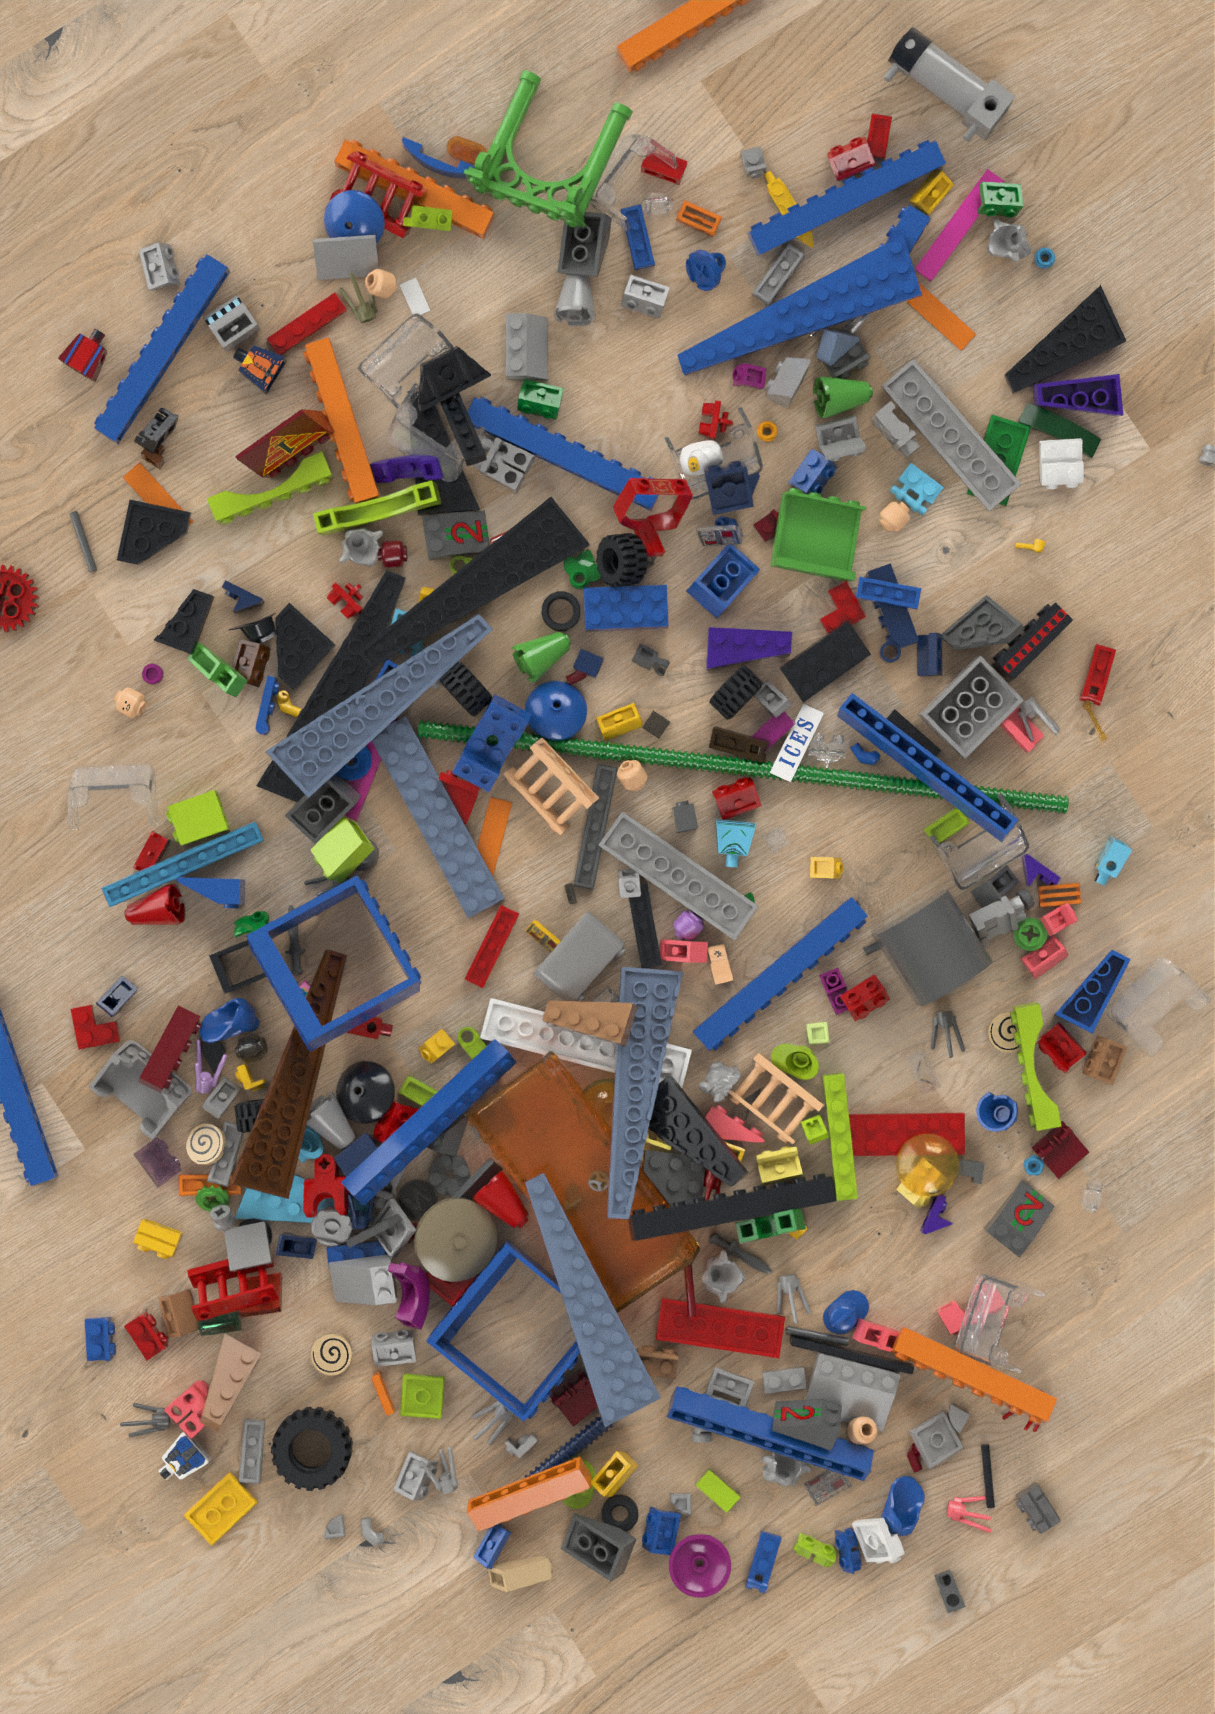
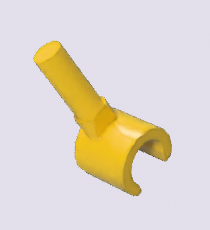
M1035 539L1033 545L1015 543V548L1030 549L1036 553H1041L1045 547V541Z

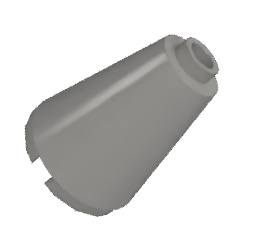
M566 275L554 311V317L558 322L562 323V320L568 321L570 326L589 325L591 320L595 321L596 314L589 276Z
M329 1091L327 1092L329 1096L324 1098L321 1095L312 1102L307 1125L338 1149H346L354 1142L355 1134L335 1094Z

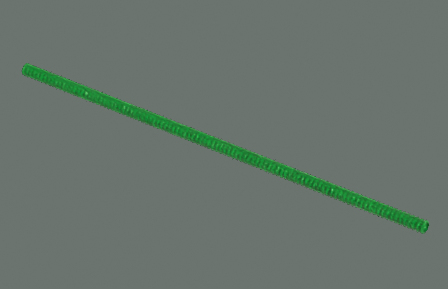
M420 720L417 736L418 738L423 736L425 739L431 737L432 740L438 738L439 741L441 739H444V741L451 740V742L457 740V743L463 741L466 744L475 726L469 728L468 725L462 727V724L456 726V724L449 725V723H446L444 725L443 722L437 724L436 721L430 723L428 720L427 722ZM523 732L513 747L516 750L521 748V750L528 749V751H531L530 747L542 737L537 734L533 735V733H530L529 735ZM495 735L487 737V741L491 745L499 742ZM543 738L560 755L567 753V756L573 754L575 757L576 755H579V757L584 755L586 758L592 756L593 759L595 757H599V759L605 758V760L610 758L612 761L618 759V762H621V760H636L640 763L644 762V765L650 763L651 766L653 764L660 766L661 764L663 767L669 765L670 768L676 766L677 769L679 767H682V769L689 768V770L694 768L695 771H698V769H702V772L708 770V772L715 771V773H718L720 771L721 774H724V772H727L728 775L734 773V775L740 774V776H743L745 774L747 777H750V775H753V778L760 776V778L766 777V779H769L771 777L773 780L779 778V781H782V778L770 773L774 765L771 761L766 763L756 760L752 761V759L745 760V758L741 760L739 757L733 759L732 756L726 758L725 755L720 757V755L713 756V754L707 756V753L700 755L699 752L697 754L691 752L690 754L687 751L682 753L681 750L674 752V749L668 751V749L662 750V748L656 750L655 747L649 749L648 746L646 748H642V746L636 747V745L631 747L629 744L623 746V743L617 745V743L610 744V742H607L605 744L604 741L597 743V740L591 742L589 739L588 741H584V739L580 741L578 738H575V740L568 738L553 741ZM803 765L798 766L792 778V782L796 780L798 783L805 781V784L811 782L813 785L814 783L821 785L822 783L824 786L830 784L831 787L837 785L838 788L840 786H843V788L850 787V789L856 787V790L860 788L864 791L866 789H869V791L875 790V792L881 790L882 793H885V791H888L889 794L895 792V794L901 793V795L907 793L908 796H911V794H914L915 797L920 795V797L927 796V798H930L932 796L933 799L940 797V800H943L942 796L918 778L913 780L911 777L909 779L906 777L902 779L900 776L894 778L893 775L887 777L886 774L884 776H881V774L874 775V773L868 775V772L861 774L860 771L858 773H855V771L849 772L848 770L843 772L842 769L836 771L835 768L829 770V768L823 769V767H819L817 769L816 766L810 768L809 765L803 767ZM974 785L999 806L1004 805V807L1010 806L1011 808L1017 806V809L1023 807L1025 810L1030 808V810L1036 809V811L1042 809L1043 812L1049 810L1050 813L1055 811L1056 813L1062 812V814H1066L1068 810V796L1061 797V795L1055 797L1054 794H1051V796L1047 793L1042 795V793L1036 794L1032 792L1030 794L1029 791H1025V793L1022 790L1016 792V790L1010 791V789H1006L1004 791L1003 788L997 790L996 787L990 789V787L984 788V786H980L979 788L977 785Z

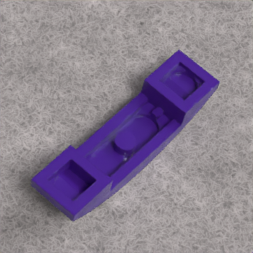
M430 455L400 456L370 464L376 483H388L403 478L424 477L425 480H433L444 477L438 458Z

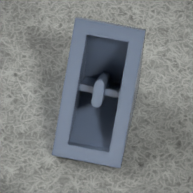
M824 328L816 357L825 364L832 366L860 338L847 330Z

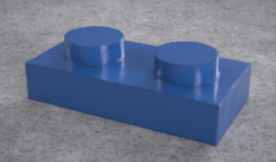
M500 1523L488 1529L473 1558L485 1568L492 1569L511 1532Z

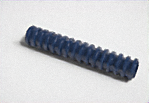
M601 1414L600 1417L596 1416L595 1421H590V1425H585L584 1430L581 1429L579 1434L576 1433L574 1438L571 1437L569 1442L566 1441L564 1446H560V1450L556 1449L554 1455L550 1454L549 1459L545 1458L544 1463L541 1462L539 1467L536 1466L534 1471L531 1470L530 1474H526L524 1477H529L570 1461L574 1456L578 1457L579 1452L582 1453L584 1448L587 1449L589 1444L592 1445L594 1440L597 1441L599 1436L602 1437L603 1432H608L609 1427L613 1428V1424L604 1427Z

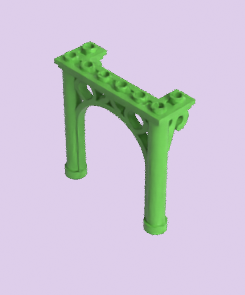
M523 70L519 78L520 83L487 153L480 152L476 158L474 168L469 167L468 170L465 169L464 174L469 179L468 182L474 186V190L481 194L487 192L500 201L504 199L509 200L516 207L521 208L525 206L535 214H540L541 212L547 214L546 216L554 221L561 219L573 228L577 226L584 228L586 225L584 223V214L625 123L630 120L633 111L623 104H613L586 165L576 175L557 182L534 179L518 167L513 154L515 137L541 82L539 76L530 71ZM507 153L509 163L501 165L504 156ZM515 171L516 177L514 181L510 183L501 181L503 172ZM522 182L526 186L527 191L525 193L515 188ZM566 189L568 191L566 201L561 200L558 202L553 199L555 192ZM540 193H547L549 201L536 196Z

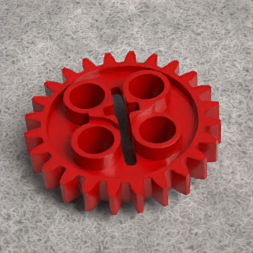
M1 565L0 582L2 584L0 589V613L3 609V616L0 617V630L3 627L6 633L9 632V627L14 631H17V625L24 628V620L31 622L28 616L29 614L36 615L32 608L39 607V605L34 603V600L40 598L33 594L38 590L36 587H31L35 581L32 579L27 581L29 574L25 573L21 576L22 569L18 568L15 571L12 565H10L8 570L5 565ZM18 585L21 586V594L14 596L13 589ZM8 596L9 600L2 601L1 597ZM11 606L17 607V613L14 616H10L8 613Z

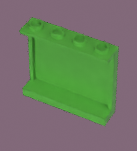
M790 488L789 491L783 492L770 567L840 581H855L856 572H852L861 511L866 510V507L860 506L858 501L848 500L846 503L841 502V498L829 496L828 499L822 498L819 493L809 492V495L802 494V490Z

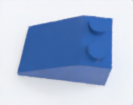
M733 544L726 545L686 592L717 619L760 569Z
M177 877V882L218 904H224V908H239V904L245 903L244 879Z

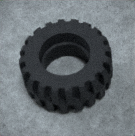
M305 1407L304 1410L298 1409L294 1411L293 1414L288 1415L283 1420L272 1440L271 1454H273V1466L276 1465L277 1467L276 1472L279 1476L283 1475L285 1477L284 1481L287 1484L291 1482L299 1490L302 1487L306 1488V1491H313L314 1488L322 1490L327 1485L331 1486L344 1474L352 1456L353 1441L349 1435L350 1430L348 1426L345 1427L343 1424L344 1420L341 1417L337 1418L334 1416L335 1412L331 1410L329 1412L324 1411L323 1407H317L316 1409ZM305 1430H316L324 1434L332 1447L331 1456L328 1461L319 1467H309L299 1462L293 1453V1442L298 1434Z

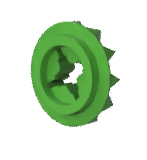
M1026 918L1018 922L1019 929L1013 931L1014 941L1019 948L1026 951H1034L1041 948L1047 938V931L1043 923L1035 918ZM1030 926H1032V933L1039 935V937H1032L1028 943L1027 936L1021 933L1028 932Z
M213 1185L210 1188L204 1186L202 1190L197 1192L196 1203L203 1210L211 1212L218 1205L228 1206L230 1196H228L227 1190H222L221 1186L215 1188Z

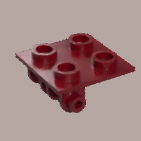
M1061 1121V1127L1053 1128L1031 1147L1058 1179L1090 1153L1076 1137L1072 1129L1063 1121Z
M580 1368L554 1388L549 1396L554 1406L560 1409L573 1427L598 1408L590 1381Z

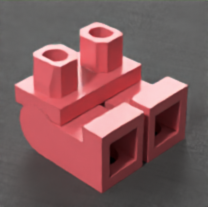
M197 1380L164 1409L176 1424L192 1411L179 1424V1427L190 1439L205 1426L200 1422L209 1385L204 1380L200 1382ZM173 1406H176L182 1415L175 1414ZM190 1421L196 1427V1430L189 1429L187 1422Z

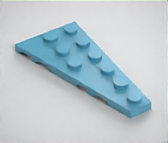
M294 1175L289 1199L246 1188L235 1219L256 1218L270 1221L312 1223L313 1218H307L303 1212L304 1180L306 1178ZM352 1197L355 1210L364 1209L365 1213H368L369 1203L363 1206L356 1198ZM326 1198L322 1200L318 1205L317 1212L326 1207H335L334 1199Z

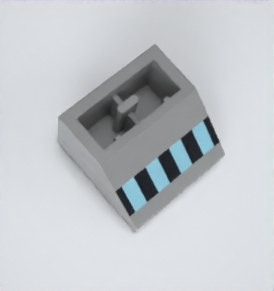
M238 295L203 317L226 353L261 330Z

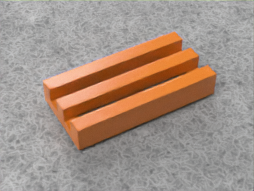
M684 200L676 218V221L711 237H714L722 220L721 216ZM686 207L692 209L700 214H703L709 218L716 220V222L713 223L711 221H708L702 217H699L693 213L686 211L685 209ZM682 215L711 227L712 230L682 217Z
M1080 883L1037 886L1039 907L1082 903ZM1075 887L1074 892L1043 894L1042 891ZM1076 896V900L1043 902V898Z
M378 1371L372 1375L371 1380L385 1414L388 1416L393 1414L396 1409L381 1372Z

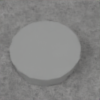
M326 1207L320 1209L313 1218L311 1231L320 1243L327 1246H338L350 1238L353 1231L352 1220L349 1214L340 1216L335 1207Z

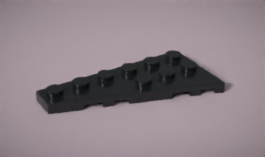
M1101 285L1004 375L1012 394L1126 342V338Z
M419 390L407 391L413 455L437 457L444 476L442 479L432 480L437 483L442 504L418 510V516L479 511L480 508L435 405L420 411L418 409ZM417 477L415 478V485L431 480Z
M668 1075L658 1085L648 1129L682 1154H686L694 1159L693 1161L698 1165H702L710 1170L713 1175L729 1186H734L749 1172L673 1076Z

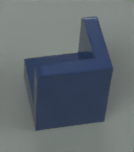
M580 649L573 668L596 679L604 658Z

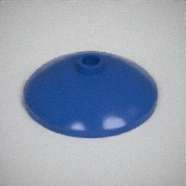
M347 190L337 194L330 200L324 213V225L329 238L376 235V243H378L383 235L385 227L383 212L379 204L370 195L362 191ZM347 222L352 223V228L348 227Z
M545 682L537 686L527 698L525 711L531 713L528 725L537 735L548 740L560 741L571 738L581 730L586 721V701L577 688L566 682ZM558 703L560 707L555 708L553 704Z

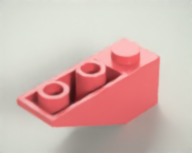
M711 1105L704 1116L722 1139L764 1143L765 1141L761 1137L763 1135L762 1132L754 1127L751 1130L744 1126L745 1121L737 1116L731 1118L727 1115L728 1110L720 1105L716 1107Z

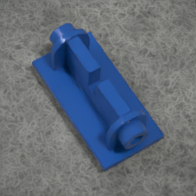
M853 1528L844 1529L845 1532L835 1530V1544L839 1549L840 1567L844 1572L854 1574V1571L861 1570L860 1566L862 1565L859 1550L852 1551L851 1549L858 1546L855 1531H853Z

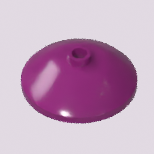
M707 1534L687 1536L676 1544L670 1554V1577L675 1586L686 1595L697 1598L714 1595L726 1585L730 1577L731 1559L728 1550L713 1536ZM698 1559L703 1560V1564L700 1566L696 1564Z

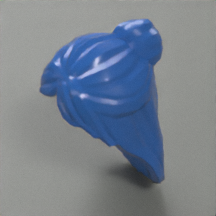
M234 998L205 1016L201 1022L199 1035L204 1042H218L243 1032H253L260 1026V1021L256 1017L255 1009L250 1003L242 998Z
M901 1476L892 1483L881 1518H884L888 1525L890 1534H897L898 1537L907 1536L913 1532L925 1500V1494L921 1486L911 1476Z

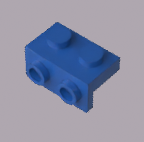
M811 449L788 483L792 487L802 490L807 495H809V492L821 494L828 480L835 474L837 466L832 461L826 460L821 453Z

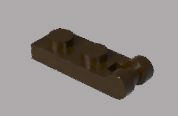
M715 726L712 730L709 748L765 762L767 756L765 751L769 747L770 741ZM752 745L758 746L757 752L751 751Z

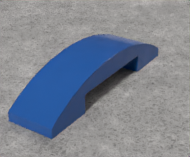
M405 137L401 140L403 147L414 160L435 173L452 178L468 179L464 174V170H468L469 167L474 168V165L464 161H460L458 168L422 154V144Z

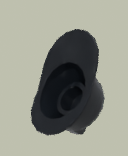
M276 613L261 620L236 626L228 630L241 629L250 641L255 643L265 642L277 634L272 618Z

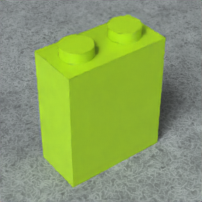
M212 790L167 806L169 810L166 812L167 819L170 824L173 823L175 831H173L176 843L180 842L181 846L231 830L217 790Z
M344 815L311 849V852L315 856L314 861L323 868L324 876L330 881L335 880L342 883L375 848L358 823Z

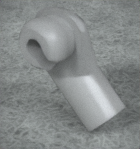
M371 1517L361 1518L363 1537L374 1546L382 1544L384 1542V1535L372 1530Z

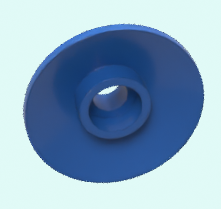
M366 746L351 759L354 765L350 766L346 763L336 774L342 779L350 781L363 778L369 772L372 765L371 753Z

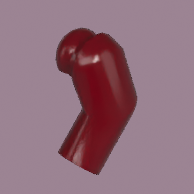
M576 670L565 677L569 685L585 679L587 674Z
M915 1443L911 1444L907 1452V1458L913 1473L923 1469L919 1460L921 1455Z

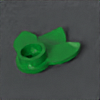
M589 549L583 551L577 559L569 557L564 561V570L570 576V584L575 589H584L590 582L598 581L601 578L600 572L597 569L598 565L595 564L594 557ZM578 576L584 577L583 582L578 583L576 581V578Z
M256 911L252 915L237 919L234 922L236 926L234 928V937L236 938L249 932L252 933L268 924V913Z

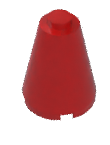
M168 884L127 905L124 912L126 920L132 925L181 924L185 921L184 903L180 904L179 897H182L179 888L175 884Z
M503 1171L495 1175L473 1197L477 1204L513 1228L517 1226L522 1228L529 1221L527 1209Z

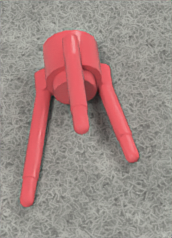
M985 1496L954 1497V1501L949 1500L947 1517H950L951 1520L962 1522L989 1533L992 1532L990 1528L964 1519V1516L991 1520L990 1516L965 1511V1505L962 1504L986 1500Z

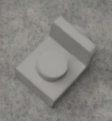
M761 147L741 151L746 177L759 178L763 176V173H766L767 166L764 162Z
M633 869L618 870L620 897H640L639 873Z
M533 1432L529 1436L526 1433L518 1440V1446L508 1438L505 1442L507 1445L506 1450L513 1457L516 1455L520 1459L538 1441V1437Z

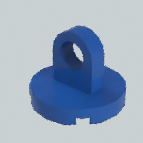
M701 249L690 253L689 258L686 260V271L689 279L692 282H696L698 284L696 287L700 290L709 291L716 288L720 283L721 273L725 269L726 260L722 253H708Z

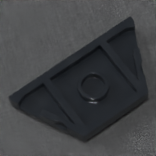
M455 346L420 364L418 409L424 411L487 379L491 374L460 347Z

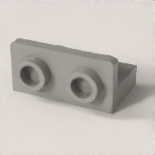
M158 242L139 250L148 290L154 291L167 285L180 284L179 272L174 261V251L170 244Z
M630 275L621 306L651 317L660 318L670 287Z
M413 1330L373 1334L371 1347L375 1367L416 1362Z
M409 1451L394 1491L413 1501H421L429 1493L431 1479L419 1463V1460L424 1461L434 1476L437 1473L438 1462Z

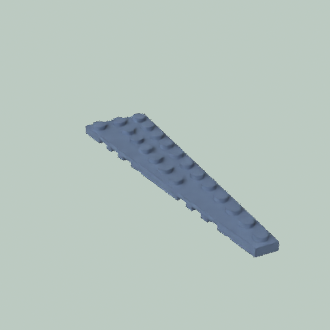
M478 614L265 752L309 798L493 629Z
M621 967L619 1003H634L638 1008L626 1047L616 1044L607 1218L628 1220L630 1217L639 1168L644 1153L643 1150L648 1135V1127L653 1112L683 971Z

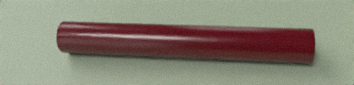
M687 1253L683 1254L688 1317H696L691 1254Z

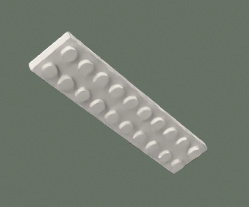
M490 998L480 1036L481 1039L489 1041L496 1039L504 1045L615 1073L616 1044L549 1025L542 1021L544 1011ZM667 1043L659 1083L668 1075H672L682 1088L691 1049Z

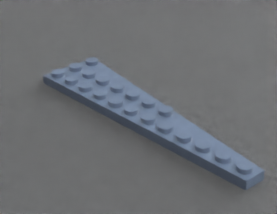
M543 1172L526 1181L525 1184L604 1427H607L655 1402L661 1396Z

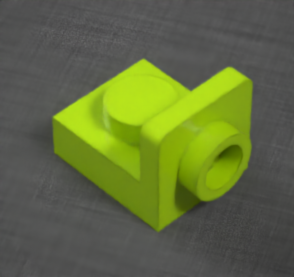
M820 1114L801 1122L804 1134L810 1145L829 1138Z

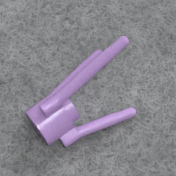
M198 1039L196 1041L195 1090L205 1094L210 1093L212 1087H217V1080L227 1055H223L212 1078L210 1073L202 1072L201 1041Z

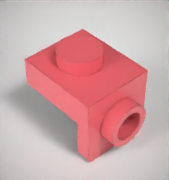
M1068 903L1055 908L1040 918L1049 936L1078 921L1074 910Z

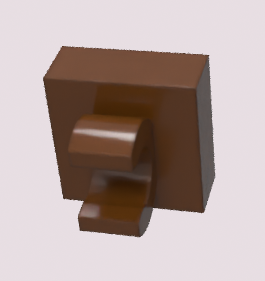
M160 445L154 454L144 448L141 452L142 459L161 469L164 465V458L161 456L164 452V446Z

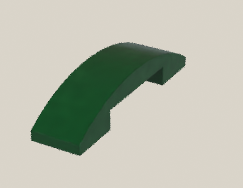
M1029 403L1026 404L1018 420L1019 423L1030 426L1035 431L1039 430L1057 440L1081 438L1082 454L1093 458L1101 441L1099 437L1083 427Z

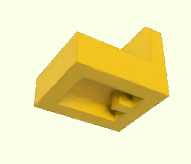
M811 857L810 878L840 879L844 870L843 863L841 862L842 859Z

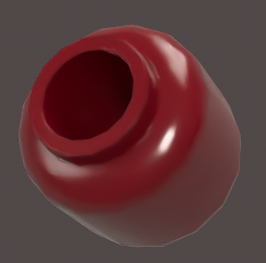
M400 540L384 541L381 548H379L378 561H382L385 568L402 567L404 562H407V545H403Z

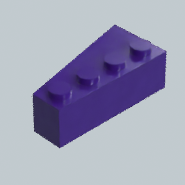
M1120 374L1033 385L1035 406L1117 417L1124 416Z
M709 627L706 671L790 655L792 632Z

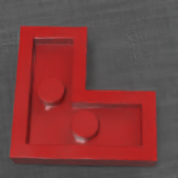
M847 581L828 590L837 610L819 619L827 634L846 620L853 625L866 618Z
M92 1005L70 1009L78 1050L120 1041L117 1021L96 1025Z

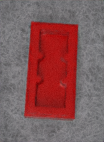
M873 113L871 115L867 142L873 157L883 159L886 157L892 116Z

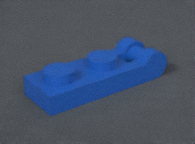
M267 676L256 722V731L262 735L270 732V726L268 725L269 715L274 713L275 703L272 702L274 695H278L280 683H277L278 679L272 676Z
M761 1530L745 1588H755L761 1593H766L781 1542V1536ZM755 1575L763 1576L762 1581L754 1580Z

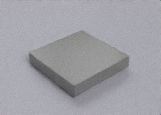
M395 1199L388 1200L370 1225L372 1226L399 1213L402 1218L400 1222L375 1235L390 1258L398 1256L416 1231Z
M265 1221L224 1231L231 1272L272 1263Z
M940 1411L909 1431L928 1469H932L964 1448L945 1411Z

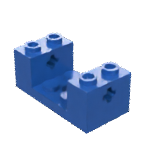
M494 694L455 763L452 773L490 792L506 758L528 725L531 713ZM495 735L499 742L491 745L488 743L487 737Z

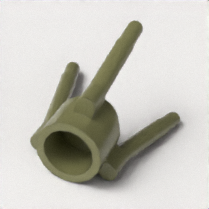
M350 273L360 305L357 306L358 310L343 288L340 287L339 291L353 311L356 320L360 319L361 323L369 322L376 318L375 313L378 312L375 306L374 295L369 293L371 305L369 302L365 303L353 273Z

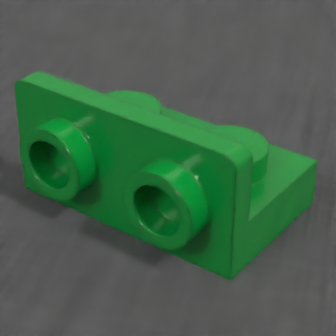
M981 182L979 185L981 206L978 208V214L1011 218L1017 216L1024 206L1021 184Z
M524 379L518 398L517 410L526 414H534L556 420L564 388Z

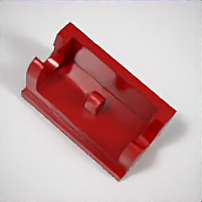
M152 831L133 869L141 871L159 863L171 840Z

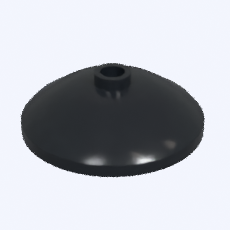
M361 1061L349 1066L340 1076L336 1087V1098L345 1116L351 1121L362 1124L373 1123L384 1117L390 1110L395 1097V1085L390 1073L382 1065L371 1061ZM361 1088L362 1092L358 1095L357 1091Z

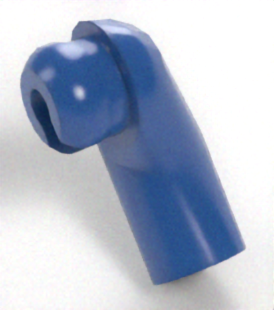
M859 742L850 747L857 760L862 764L874 765L880 760V754L877 751H864Z

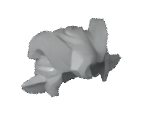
M999 219L994 221L995 229L990 234V242L986 248L990 255L1012 258L1013 261L1019 262V258L1023 259L1031 253L1027 232L1022 225L1004 224Z
M366 527L358 530H348L344 535L345 539L341 543L343 555L339 561L344 563L350 560L359 565L374 566L379 552L378 539L383 535V532L381 530L372 532Z
M714 1062L709 1067V1073L706 1075L705 1082H700L699 1089L704 1093L712 1095L714 1102L725 1100L724 1096H728L730 1090L741 1078L738 1067L734 1066L731 1068L724 1066L721 1062Z
M724 1250L721 1251V1254L707 1259L706 1270L702 1274V1281L706 1285V1290L718 1295L721 1303H724L727 1299V1294L734 1292L738 1286L745 1282L744 1279L746 1278L744 1272L741 1271L735 1262L727 1259V1253Z
M775 1452L771 1456H765L761 1459L762 1462L767 1464L763 1466L764 1480L771 1483L777 1482L780 1486L795 1487L798 1479L802 1476L801 1474L811 1472V1467L804 1464L803 1461Z

